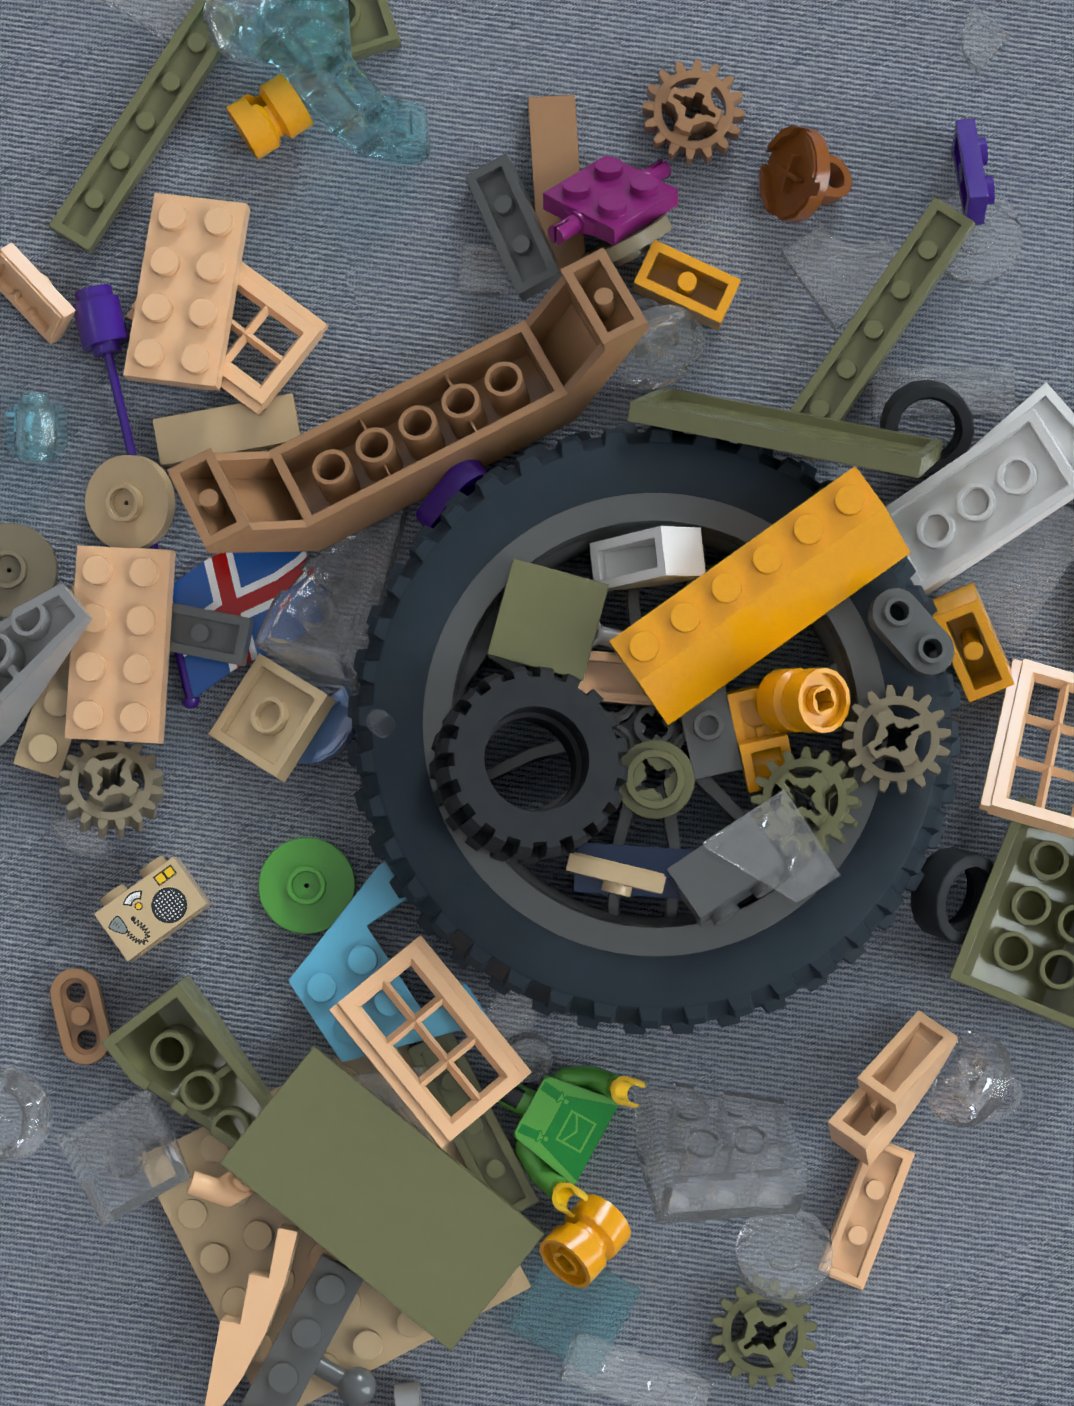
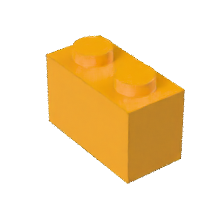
M655 240L652 242L634 280L633 292L719 331L738 291L741 279Z
M974 582L934 598L933 601L938 611L932 617L946 631L953 642L954 656L952 664L969 703L1015 685L1009 662Z

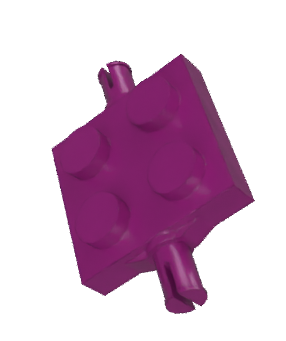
M609 155L598 159L543 193V210L562 219L548 228L549 238L553 243L557 241V245H561L575 234L583 233L596 236L612 245L618 244L678 206V189L662 182V180L671 176L670 165L667 161L663 162V159H659L646 169L638 170L623 163L620 159Z

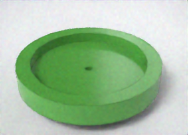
M317 838L293 839L276 848L265 861L259 877V895L267 914L281 927L301 934H314L329 929L355 896V875L349 860L337 847Z

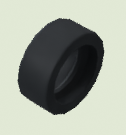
M929 379L910 382L896 390L884 405L880 419V428L899 432L898 426L901 415L908 406L919 400L931 399L939 401L949 408L954 417L955 424L953 437L947 446L941 450L940 459L923 475L935 474L970 449L974 435L973 415L960 394L945 383Z
M956 847L939 849L927 857L921 869L925 876L916 891H911L910 903L914 921L923 932L959 945L963 943L993 867V863L989 858ZM965 871L967 888L963 904L956 915L948 920L946 898L950 886L958 874Z

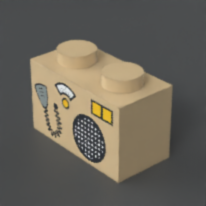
M163 855L156 858L139 871L143 877L139 882L129 889L124 884H121L100 899L104 907L94 913V915L127 961H136L212 906L210 900L179 858L172 857L168 861Z

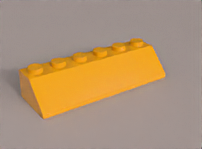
M854 466L609 642L615 653L669 726L911 552L886 507L857 467Z

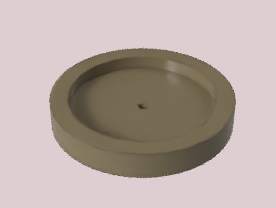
M665 213L616 245L606 241L600 242L581 256V259L604 247L612 263L616 262L617 266L623 265L648 252L650 249L649 244L666 234L673 226Z
M16 523L0 524V618L6 619L11 616L12 610L57 586L59 576L57 557L49 542L32 528Z

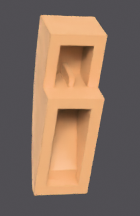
M918 1010L857 1077L859 1088L828 1121L831 1140L869 1167L893 1139L921 1101L957 1043V1035Z

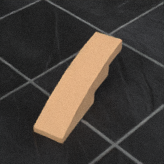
M282 1224L278 1228L270 1272L254 1269L249 1274L242 1316L226 1314L220 1320L205 1406H223L248 1371L269 1331L290 1277L301 1232L298 1226Z

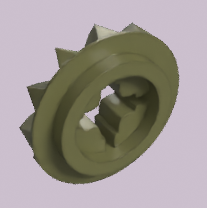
M649 740L633 746L622 757V765L629 767L627 783L620 787L619 792L623 796L621 801L634 814L649 819H661L674 815L687 804L694 789L695 779L692 764L680 748L666 741ZM646 760L648 765L652 766L656 772L674 769V772L668 775L669 778L663 782L666 799H663L660 793L657 794L654 788L636 791L635 788L639 787L641 782L647 777L643 761Z

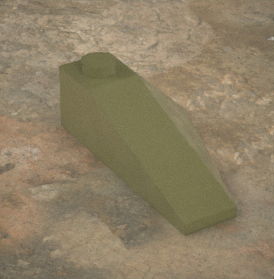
M186 975L101 1042L133 1083L144 1090H150L171 1105L170 1108L182 1116H188L211 1132V1136L230 1149L273 1097L217 1011L189 975Z

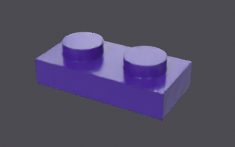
M975 118L956 120L951 149L963 215L973 220L975 225H984L987 205H993L995 202L993 177L985 176L984 166L988 162L987 141L985 137H978Z

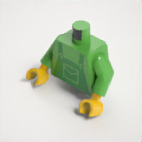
M595 1065L560 1067L553 1075L545 1074L536 1091L520 1082L497 1102L521 1116L513 1132V1136L517 1139L515 1153L530 1180L552 1199L556 1209L567 1216H575L567 1207L568 1200L572 1195L576 1194L587 1202L588 1195L586 1192L575 1185L618 1106L622 1105L630 1108H637L639 1106L637 1103L630 1102L627 1094L632 1085L645 1088V1083L642 1080L629 1076H620Z

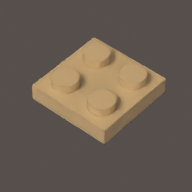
M259 653L208 735L285 783L336 700Z

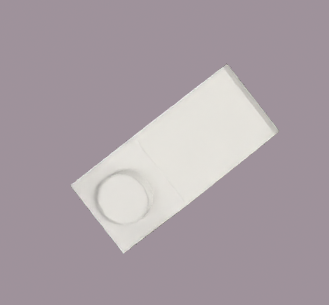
M658 526L589 543L593 580L609 584L608 591L670 585L697 579L706 572L701 528Z

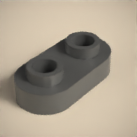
M900 588L885 590L872 600L868 608L870 627L912 674L919 677H932L948 668L954 656L953 642L946 631L910 592ZM891 605H898L902 608L904 612L902 621L895 620L891 616ZM925 642H931L935 645L937 649L935 658L925 655L923 651Z

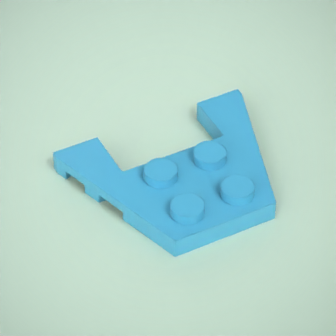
M386 861L375 869L288 980L341 1062L364 1057L365 1055L331 1014L329 1009L389 961V958L368 926L407 900L406 897L399 899L389 882L395 875ZM400 975L390 982L414 1014L421 1009ZM463 984V988L468 992V994L472 997V999L476 1002L480 1009L485 1013V1011L483 1010V1008L481 1007V1005L479 1004V1002L477 1001V999L475 998L467 984ZM380 990L361 1006L385 1037L407 1021L383 990ZM443 1005L422 1021L433 1037L462 1030ZM413 1029L393 1046L397 1048L422 1041L423 1039Z

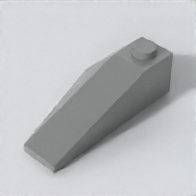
M62 583L12 610L11 616L0 621V747L19 728L93 619L67 586Z

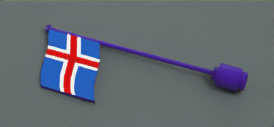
M101 284L86 287L74 293L76 303L72 305L76 310L74 316L82 350L93 352L94 358H104L127 455H137L114 361V355L122 352L121 345L129 341L118 295L113 294L111 285ZM158 542L149 547V549H159ZM306 551L219 553L208 558L174 582L173 603L255 619L246 664L255 661L259 653L266 656L292 644L311 631L322 620ZM174 652L185 700L181 701L182 705L187 709L197 707L200 702V697L197 696L242 666Z

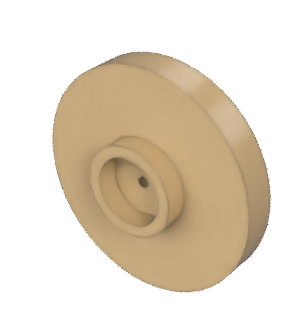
M137 455L113 457L97 468L88 483L85 495L86 516L95 535L106 545L123 548H149L163 538L173 521L175 493L170 478L162 467L149 458Z

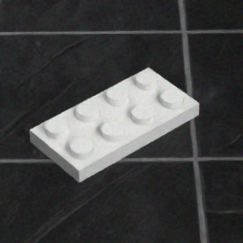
M1031 408L887 505L886 509L911 552L907 555V558L916 570L915 574L910 578L913 584L922 585L926 595H929L1073 500L1074 470L1039 414Z

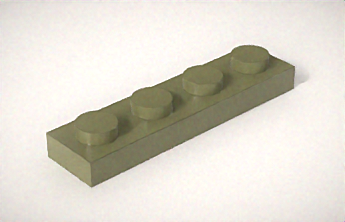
M453 1032L434 1037L447 1054L459 1044ZM424 1041L407 1049L420 1076L439 1061ZM463 1054L454 1063L478 1093H480L482 1088L465 1054ZM447 1069L426 1085L450 1117L471 1100ZM492 1107L453 1139L467 1169L519 1212L539 1202Z

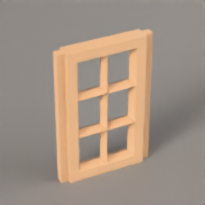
M242 262L237 291L261 309L246 328H243L232 319L230 330L239 337L226 352L221 388L259 416L264 409L266 410L314 349L329 326ZM136 301L132 304V309L126 315L131 321H133ZM268 315H271L298 335V338L284 356H281L253 335ZM247 342L276 363V366L261 384L231 363Z
M1013 658L1010 668L1015 685L1005 688L978 809L985 810L990 815L1074 839V803L1071 816L1045 809L1051 776L1074 783V772L1054 767L1060 734L1074 737V727L1063 724L1069 693L1074 694V673L1027 659L1021 661ZM1034 683L1060 690L1053 721L1028 714ZM1025 724L1051 731L1044 764L1018 756ZM1016 766L1042 773L1035 806L1009 799Z
M421 935L329 1009L331 1014L440 1148L453 1140L532 1073ZM410 966L435 995L430 1002L415 1014L390 984L392 980ZM380 990L386 993L407 1019L387 1037H385L361 1007ZM442 1005L468 1036L448 1054L422 1023L423 1020ZM413 1029L416 1030L439 1059L436 1064L420 1077L415 1074L393 1046ZM474 1045L499 1074V1077L480 1093H478L454 1063ZM445 1069L450 1072L471 1098L466 1105L451 1117L426 1087L428 1083Z

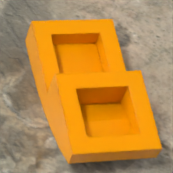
M760 684L726 691L743 774L749 793L763 790L757 785L755 779L756 777L769 779L772 774L766 765L769 760L780 767L785 763L783 751L789 750L791 753L787 733L770 729L760 717L756 698Z

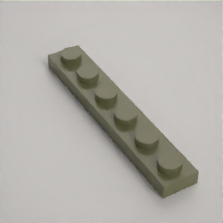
M217 0L195 1L50 222L49 227L53 232L90 255L93 253L244 22L242 15Z
M934 197L790 411L844 421L976 227L973 220ZM801 455L813 464L818 459Z

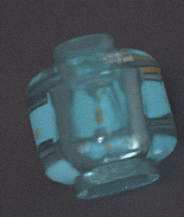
M49 393L20 394L21 403L7 406L4 413L7 449L18 454V461L56 460V453L65 450L68 444L66 408L59 403L50 402Z

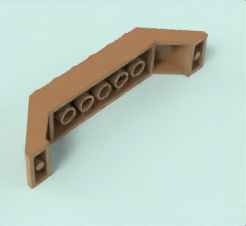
M604 247L560 269L562 276L526 320L269 451L214 453L209 448L168 469L167 471L207 552L321 551L427 497L454 465L466 460L475 459L480 461L485 467L575 421L649 328L647 320Z

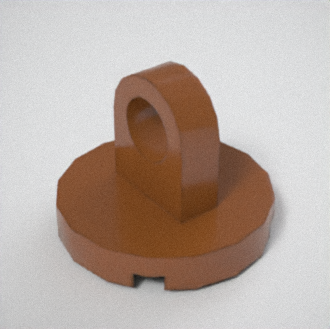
M791 125L780 130L769 143L766 152L772 153L768 164L762 163L760 168L759 187L765 209L770 215L777 216L778 220L793 223L807 220L820 207V204L832 205L850 192L852 177L849 169L842 160L829 153L825 139L817 130ZM829 178L832 181L833 187L828 185Z

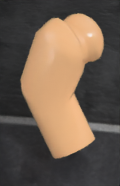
M194 1171L186 1190L188 1195L223 1207H231L255 1193V1191L230 1171L218 1178Z

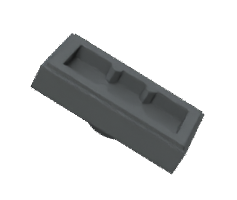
M723 686L680 717L695 780L743 770L726 689Z

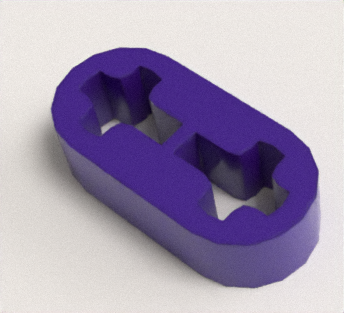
M475 459L466 460L448 470L416 512V518L423 527L426 525L434 528L441 521V513L446 509L445 503L457 492H461L466 496L474 492L475 483L483 478V474L488 472L481 462Z

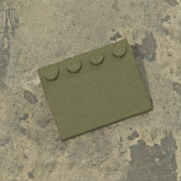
M1024 797L1019 798V802L1033 806L1036 804V802ZM1045 806V809H1047V810L1064 814V813H1062V812L1056 811V810H1054V809H1051V808ZM1010 821L949 979L1074 1031V839Z

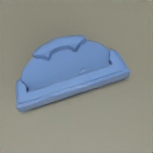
M343 686L331 696L336 702L299 759V763H325L340 755L352 741L355 729L352 727V718H349L347 714L348 700L353 695L348 687Z

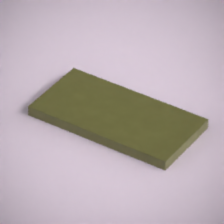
M666 386L630 401L627 421L914 478H919L940 459L943 440Z
M316 1046L310 1050L220 1161V1164L450 1351L544 1235V1231Z

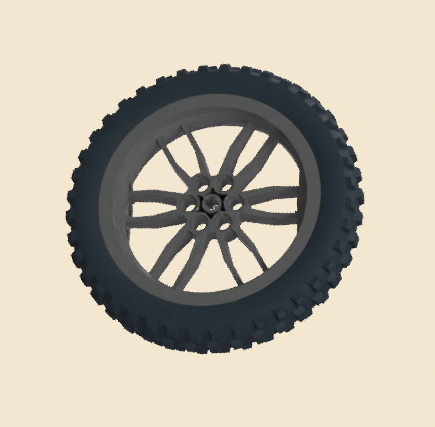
M635 423L616 424L615 428L605 429L601 437L591 438L587 431L571 434L569 437L560 439L555 449L548 451L542 444H538L524 450V455L516 459L514 467L506 471L499 465L483 474V478L475 483L474 492L469 496L457 492L445 503L446 509L441 513V521L434 528L424 525L413 538L414 543L409 549L410 559L407 563L395 562L387 575L386 580L389 583L386 588L387 598L383 606L373 605L366 621L367 625H369L367 630L369 638L367 649H357L353 669L358 672L357 680L360 683L358 695L349 697L347 716L352 718V727L356 730V741L347 745L348 760L351 766H356L362 788L354 793L358 811L365 812L367 820L373 825L375 833L368 838L374 855L376 857L383 856L395 874L389 882L399 899L406 897L408 902L416 906L421 912L417 920L418 925L428 936L437 933L442 939L446 940L454 948L450 958L463 969L472 966L477 971H483L491 976L489 987L505 996L512 990L519 995L522 994L533 999L532 1010L547 1016L552 1011L561 1014L570 1013L577 1015L578 1026L596 1029L600 1022L623 1024L625 1034L644 1035L646 1028L659 1029L660 1026L670 1025L673 1034L693 1033L694 1025L703 1024L710 1020H717L721 1028L740 1023L741 1016L753 1013L754 1009L760 1006L766 1013H771L785 1007V998L795 994L797 989L803 986L810 992L816 990L828 982L826 976L837 969V963L841 960L848 964L854 963L866 952L863 945L872 937L871 932L876 927L886 930L898 916L895 911L904 901L902 898L904 890L916 891L925 876L921 871L927 859L924 854L927 849H937L943 834L941 826L945 817L941 808L944 804L953 803L957 784L952 782L954 768L950 766V759L960 755L961 737L958 736V721L952 718L951 711L960 708L961 703L959 688L954 687L952 674L947 673L946 669L932 677H919L912 674L869 625L868 608L872 600L885 590L900 588L910 592L931 616L938 611L932 597H927L922 585H914L910 579L916 570L907 556L806 628L812 627L829 660V665L826 668L837 671L844 678L848 686L850 707L844 722L857 723L859 718L853 713L852 706L858 704L866 709L869 706L867 693L871 690L879 699L885 698L887 685L893 686L896 696H903L907 687L911 686L914 691L913 700L919 702L926 695H930L932 699L928 710L931 713L938 710L944 711L945 716L937 723L938 728L951 729V736L940 740L939 745L950 750L948 758H935L934 762L941 768L938 776L928 771L923 773L926 782L925 787L920 789L911 780L907 782L906 794L901 795L897 789V783H889L885 793L879 792V779L874 777L864 785L861 782V778L865 769L862 766L856 769L849 768L847 774L842 779H856L859 787L849 793V795L859 798L862 802V807L850 810L849 812L858 822L857 826L848 827L844 825L840 830L844 834L846 842L842 844L834 838L828 840L829 853L825 855L816 845L811 846L809 858H804L799 853L798 845H795L791 852L786 854L780 849L781 838L772 842L771 844L781 854L780 857L784 861V873L778 876L782 882L761 898H756L754 894H751L739 902L737 905L740 910L726 922L715 926L711 921L701 928L692 913L681 915L677 909L678 899L666 898L665 912L660 917L622 914L619 909L620 895L608 894V905L604 909L580 902L548 885L525 865L518 864L517 859L509 858L502 862L490 858V851L482 847L476 851L464 843L468 837L459 828L453 832L445 822L449 814L444 805L437 807L432 794L437 789L436 779H430L429 763L434 760L435 752L431 748L434 737L440 731L443 725L442 721L447 713L469 691V686L487 660H490L504 671H507L509 668L522 666L519 663L487 655L513 558L554 569L573 558L590 552L589 543L658 526L701 528L703 548L729 556L832 483L830 480L822 483L815 480L817 469L802 460L797 462L790 457L779 460L773 457L774 450L742 443L735 444L727 440L702 435L684 434L681 431L650 426L646 432H638ZM696 579L685 581L684 587H686ZM640 588L628 589L627 592L629 627L642 618L639 606ZM891 605V616L895 620L902 621L904 617L902 608L898 605ZM925 642L923 645L925 655L935 658L937 655L935 645L931 642ZM600 703L598 704V706L601 708V710L604 712L605 715H607L608 713H610V712L605 711V710L601 707ZM626 704L622 711L614 713L620 723L614 728L616 738H625L628 750L641 742L651 740L643 735L646 726L640 721L644 717L652 720L654 715L659 717L661 715L654 706ZM889 708L894 716L910 720L919 716L906 708ZM872 717L867 722L862 734L863 747L876 738L878 728ZM677 719L669 726L663 720L661 728L667 733L662 738L657 734L653 738V740L669 742L681 749L686 743L681 719ZM843 722L839 762L843 761L848 767V762L856 754L855 751L842 750V743L853 739L854 734L848 733L843 729ZM894 728L888 729L887 741L876 751L895 746L899 752L904 751L905 740L916 729L908 733L904 731L899 734ZM929 733L916 742L915 752L920 762L925 759L929 752ZM558 740L530 748L486 770L490 782H493L533 762L567 755ZM883 759L874 763L875 766L887 772H904L896 762ZM673 768L667 771L663 770L664 781L669 778V774L674 772ZM711 777L695 780L694 785L734 824L747 816ZM663 783L661 786L654 788L657 794H661L663 799L667 798L664 793ZM640 785L635 789L638 792L642 789L647 790L648 788H645L642 785ZM568 789L554 801L533 812L546 810L556 805L565 796ZM793 789L797 797L807 802L805 807L816 816H819L820 812L814 807L815 803L812 799L806 796L805 793L802 795L797 789ZM837 789L835 790L836 794L830 799V815L832 817L835 815L838 806ZM622 803L612 843L615 845H624L633 817V812L624 803ZM677 813L672 816L662 818L667 848L681 849ZM759 826L763 833H765L767 828ZM802 826L796 832L794 831V833L807 834L820 829L817 826Z

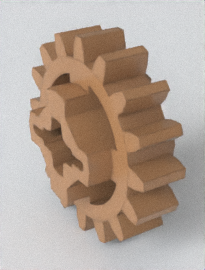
M695 59L692 70H685L681 61L675 63V75L670 76L664 70L659 72L658 81L661 87L649 84L646 95L652 101L643 103L642 114L652 118L644 122L645 133L657 132L653 140V147L656 150L666 144L669 147V160L672 161L678 153L685 154L686 165L691 166L694 155L701 154L702 159L707 164L711 162L713 149H716L723 155L728 152L729 145L725 138L731 140L739 138L740 129L733 123L743 122L745 111L734 107L742 103L743 94L742 92L730 93L734 78L730 75L720 80L717 77L719 65L714 64L708 72L702 71L700 59ZM691 84L695 85L693 87L686 88L683 90L679 89V87ZM714 93L721 100L725 115L721 114V109L714 106L712 100ZM693 106L701 109V113H697L693 119L685 116L686 111L690 112ZM662 110L665 111V115L672 118L675 126L673 132L666 126L662 117ZM702 135L709 136L703 140L690 141L692 138Z

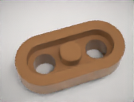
M81 968L67 969L55 977L50 988V998L61 1045L66 1056L78 1064L96 1063L109 1053L101 1042L112 1034L101 986L96 976L90 971ZM75 983H79L85 988V997L79 1002L72 1000L69 994L71 986ZM86 1030L92 1031L97 1038L95 1046L91 1049L85 1048L80 1041L82 1033Z

